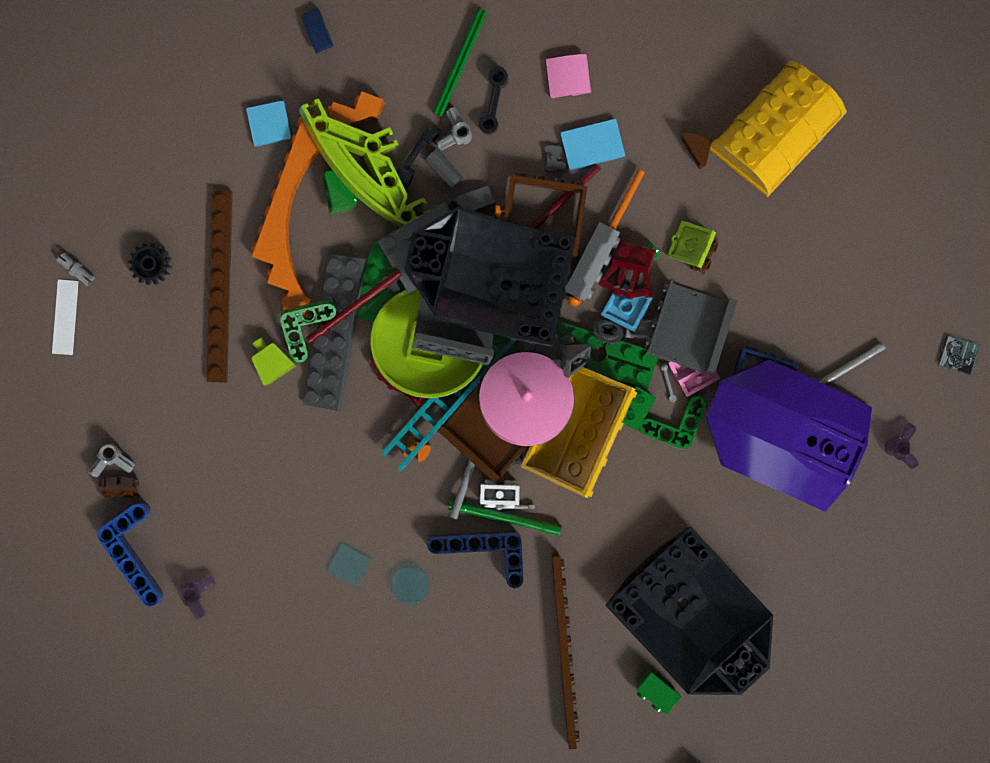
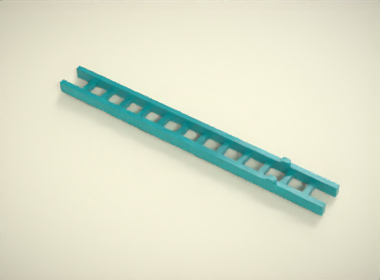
M527 287L522 293H530L531 288ZM509 338L510 341L502 350L492 343V349L497 353V356L489 365H482L485 369L476 379L471 381L472 384L463 394L460 391L455 392L459 399L453 406L449 408L439 398H429L382 451L381 455L385 457L395 445L400 447L409 455L397 468L401 472L480 383L479 379L484 378L488 370L504 356L517 340ZM434 401L446 411V414L438 423L425 412ZM420 416H423L434 426L425 437L413 427V424ZM408 430L421 440L413 451L400 441Z

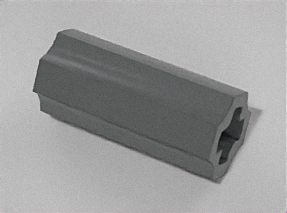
M437 149L425 159L428 165L451 189L463 179V176Z

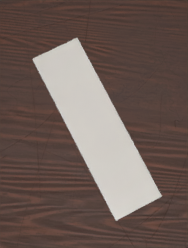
M58 279L52 354L73 355L79 281Z

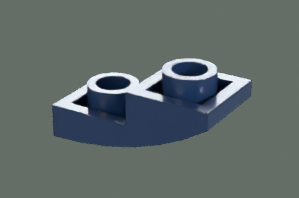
M317 8L301 15L315 53L317 54L333 47L320 9Z

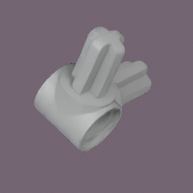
M449 108L446 114L452 124V133L436 141L441 151L456 143L458 145L468 144L473 137L467 121L462 120L457 108ZM461 131H467L465 136H459Z
M108 443L97 453L96 456L98 458L90 467L88 473L97 478L107 464L112 465L113 463L129 473L135 467V463L122 455V450L115 444ZM105 448H112L114 456L107 457L104 453Z

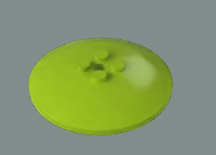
M407 290L391 298L381 308L373 323L371 352L376 367L392 386L412 396L438 398L461 390L476 377L483 364L413 349L412 345L421 295L418 291L409 295Z

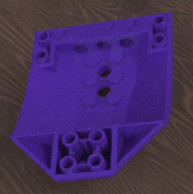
M766 360L722 379L705 416L721 466L826 512L852 481L867 448L872 407L771 360ZM813 435L815 443L812 446H808L807 439ZM830 444L829 452L825 453V446Z

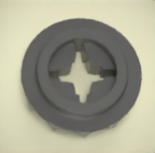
M599 320L593 326V335L596 336V340H601L603 344L608 343L610 346L613 343L618 344L623 337L622 328L611 320Z

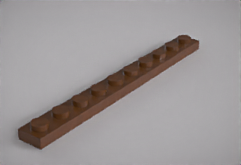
M212 191L207 382L227 383L232 191Z
M559 554L552 555L567 739L569 749H577L576 743L580 742L579 730L575 731L578 715L577 711H573V704H576V693H572L571 685H575L574 673L570 674V666H573L572 654L568 653V647H572L571 635H567L566 628H570L569 616H565V609H568V599L563 595V590H566L567 587L566 578H562L561 572L565 570L564 559H560Z

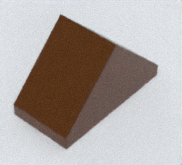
M685 132L680 138L701 170L706 166L712 138Z

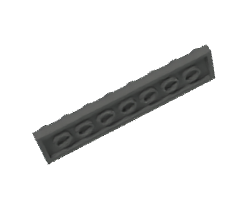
M329 254L321 301L330 300L335 304V316L360 298L366 259ZM328 306L324 307V311H326V313H330V309L328 308ZM358 309L332 327L328 334L322 335L314 341L303 405L341 411ZM329 320L317 322V326H319L323 322L326 323Z

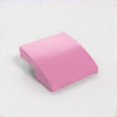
M587 54L546 59L551 98L591 93Z
M667 361L686 397L720 379L717 371L712 375H708Z

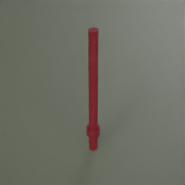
M595 164L578 182L585 185L601 168ZM565 192L533 223L526 225V227L537 229L575 193Z
M397 269L326 323H321L317 326V330L306 337L307 341L312 343L320 336L328 334L332 327L402 276L401 272Z

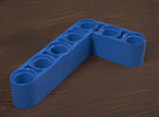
M141 502L131 506L98 530L97 537L143 604L152 607L163 599V591L124 537L126 532L150 516V506L147 503ZM137 507L143 509L144 514L142 517L137 515ZM122 518H125L128 522L126 528L121 525ZM106 529L112 532L111 539L106 537ZM117 545H120L123 548L122 554H119L116 551ZM128 561H132V562H133V564H134V569H133V570H131V569H129V568L127 567V562H128ZM139 576L145 579V585L139 584ZM150 592L156 595V601H152L149 598Z

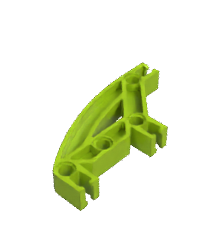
M320 99L314 100L312 105H310L311 109L315 108L316 118H312L308 112V103L300 107L299 113L323 158L338 178L357 198L378 215L399 228L418 218L413 208L427 205L425 198L405 205L408 195L390 158L382 155L399 145L397 140H394L389 145L382 146L379 139L384 136L393 135L390 127L373 135L329 118ZM315 124H322L324 126V130H317ZM367 144H373L375 151H370L367 148ZM349 152L363 157L373 179L362 169ZM385 178L392 181L391 187L385 184ZM402 213H405L409 216L408 222H405L402 219Z

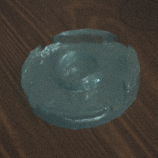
M409 566L402 568L396 573L391 586L394 596L401 603L414 605L420 603L428 595L430 583L428 576L423 570L418 567Z

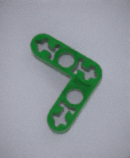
M324 300L288 308L281 313V325L290 356L295 362H303L308 356V349L301 326L332 319L336 314V306L332 301ZM328 306V308L330 309V313H326V311H324V307ZM316 308H319L320 316H317ZM311 310L314 315L311 318H305L303 312ZM287 315H290L292 318L293 326L291 327L288 319H286ZM297 332L300 337L293 340L289 337V334ZM298 344L300 352H302L301 356H298V353H296V345Z
M700 396L691 397L686 405L678 429L646 418L640 425L639 431L648 437L681 449H687L693 443L706 407V402ZM697 399H699L701 408H697L695 413H699L698 417L688 414L689 410L693 412L694 405H692V402H696ZM688 417H692L695 420V425L692 428H688L685 425V420ZM651 422L650 426L657 428V424L660 425L656 436H653L654 431L648 430L644 432L643 424ZM664 428H668L671 432L668 439H663L660 436V432ZM675 431L678 432L676 434V436L683 438V436L686 435L688 443H684L683 446H681V442L676 439H674V443H672L671 441L674 438Z

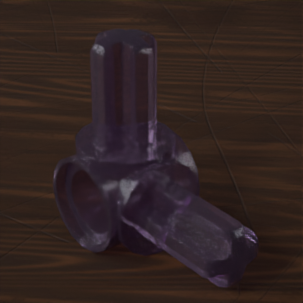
M908 423L899 435H895L893 439H888L885 442L884 449L888 455L894 456L897 460H902L910 469H914L919 463L910 453L909 440L916 432V426Z
M211 575L196 583L193 581L183 583L179 587L180 598L185 606H189L195 619H200L205 615V611L199 602L200 593L216 585ZM186 590H193L191 596H183Z

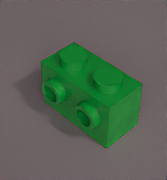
M334 171L324 172L321 176L329 214L352 211L357 204V197L338 178Z
M635 386L634 389L637 395L632 399L622 423L637 431L655 402L656 397Z
M651 669L635 685L638 691L636 694L642 700L646 701L648 699L653 703L651 706L658 713L664 712L667 715L681 698L679 692Z

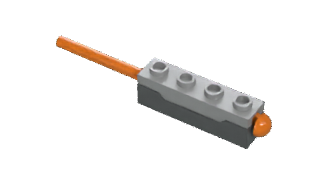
M637 170L609 226L601 222L598 223L566 286L565 293L571 295L567 297L569 305L578 306L586 298L590 300L594 289H592L594 282L598 283L603 275L601 269L603 265H608L612 257L609 254L612 247L616 249L621 240L618 237L620 232L616 231V227L645 174L644 171Z

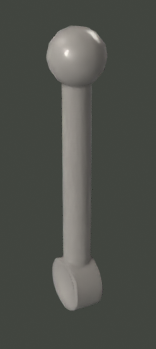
M664 363L661 364L660 369L665 376L670 395L669 401L675 402L677 398L673 395L667 373L668 366Z
M496 505L495 509L497 511L502 509H535V505H515V508H503V505Z

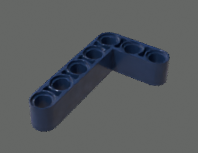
M516 531L437 534L431 536L428 540V550L433 554L505 551L506 582L508 586L516 589L523 584L522 540L520 534ZM510 536H516L518 542L515 545H510L507 539ZM497 537L499 539L498 545L491 546L488 543L489 538ZM471 538H478L480 544L477 547H472L469 544V540ZM458 539L461 545L458 548H453L450 545V541ZM433 540H439L442 546L439 549H434L431 546ZM511 555H517L519 561L516 564H511L508 558ZM513 574L519 575V582L512 583L509 580L510 576Z

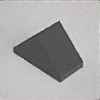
M561 345L560 365L565 377L569 378L590 362L591 345Z

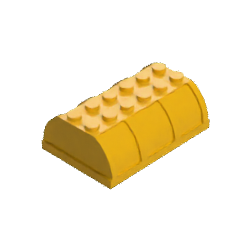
M789 61L783 66L782 71L772 82L759 92L758 97L743 113H740L733 120L728 129L711 143L710 152L768 197L847 113V110L841 98L832 87L802 64Z
M582 367L569 377L574 393V404L566 426L551 440L530 446L521 467L588 498V496L592 497L594 493L593 488L603 466H606L607 456L618 431L624 425L622 422L637 392L630 386Z

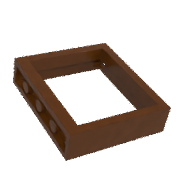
M523 173L511 175L504 221L510 222L515 184L580 194L574 230L576 240L572 256L577 257L588 186H583L584 183H579L578 181H572V184L564 183L565 180L553 178V181H548L543 176L528 178Z

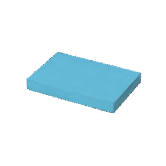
M616 119L560 132L569 171L625 157Z

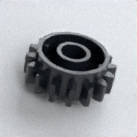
M144 243L141 249L136 247L135 254H130L132 260H128V263L132 266L129 268V271L134 272L132 277H139L138 282L143 283L145 281L146 285H151V282L158 285V279L165 281L163 276L170 275L167 268H172L168 264L172 259L166 257L168 251H161L162 246L160 245L155 248L154 243H150L149 247ZM152 259L154 265L151 269H148L147 263Z

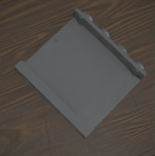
M671 278L668 283L664 284L662 289L664 297L662 301L659 300L656 311L659 312L657 319L654 318L651 323L650 329L653 332L651 336L647 337L645 347H647L646 354L712 375L716 372L737 300L730 298L726 302L674 284V279Z
M421 297L412 348L489 365L494 354L492 349L494 334L471 329L434 316Z

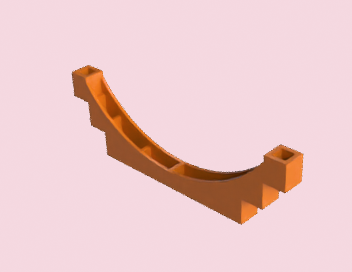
M361 91L360 96L357 95L353 105L355 109L333 102L332 106H328L326 114L329 118L355 127L373 119L378 121L385 102L379 97ZM301 116L297 123V127H299L297 134H293L291 139V151L287 152L284 158V163H286L284 170H280L277 178L279 184L272 191L271 199L273 200L271 206H267L264 217L266 219L264 225L261 224L259 227V239L257 242H254L251 249L253 258L273 265V268H269L267 272V283L289 291L288 294H284L281 305H283L282 309L284 310L313 302L312 299L307 297L298 280L289 246V219L294 195L304 173L320 153ZM315 124L317 130H324V126L322 124ZM309 310L303 312L304 317L307 318Z

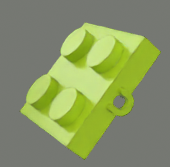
M681 221L676 235H673L671 238L672 245L667 256L702 268L716 232Z

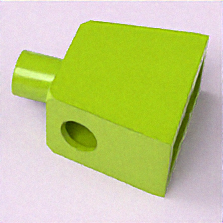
M262 337L252 343L258 353L252 356L251 359L264 386H268L297 366L277 343L273 342L267 346Z

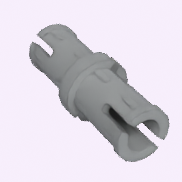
M65 252L60 256L66 262L60 257L57 258V262L66 268L71 276L77 277L85 286L91 284L85 277L91 281L94 280L95 277L83 269L82 264L76 263Z

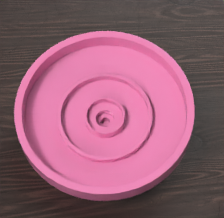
M531 352L511 354L497 361L484 376L479 393L480 411L490 430L504 441L521 446L542 444L558 435L569 421L574 404L572 384L570 379L564 376L562 367L544 355Z

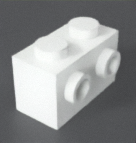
M485 480V483H481L480 504H484V507L494 508L496 505H503V508H515V505H519L520 486L514 480H504V484Z

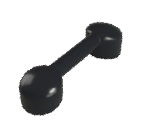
M500 66L494 67L489 73L490 83L494 87L488 115L483 116L479 121L480 130L486 135L494 134L499 128V123L495 118L501 89L509 81L506 70Z
M435 126L428 127L422 133L421 138L405 162L400 166L397 174L406 188L410 186L415 170L410 166L424 145L432 144L441 135L442 130Z

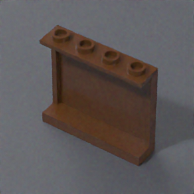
M480 378V383L448 422L441 425L437 431L493 482L500 480L527 446L506 442L495 435L487 426L479 405L480 387L484 379Z

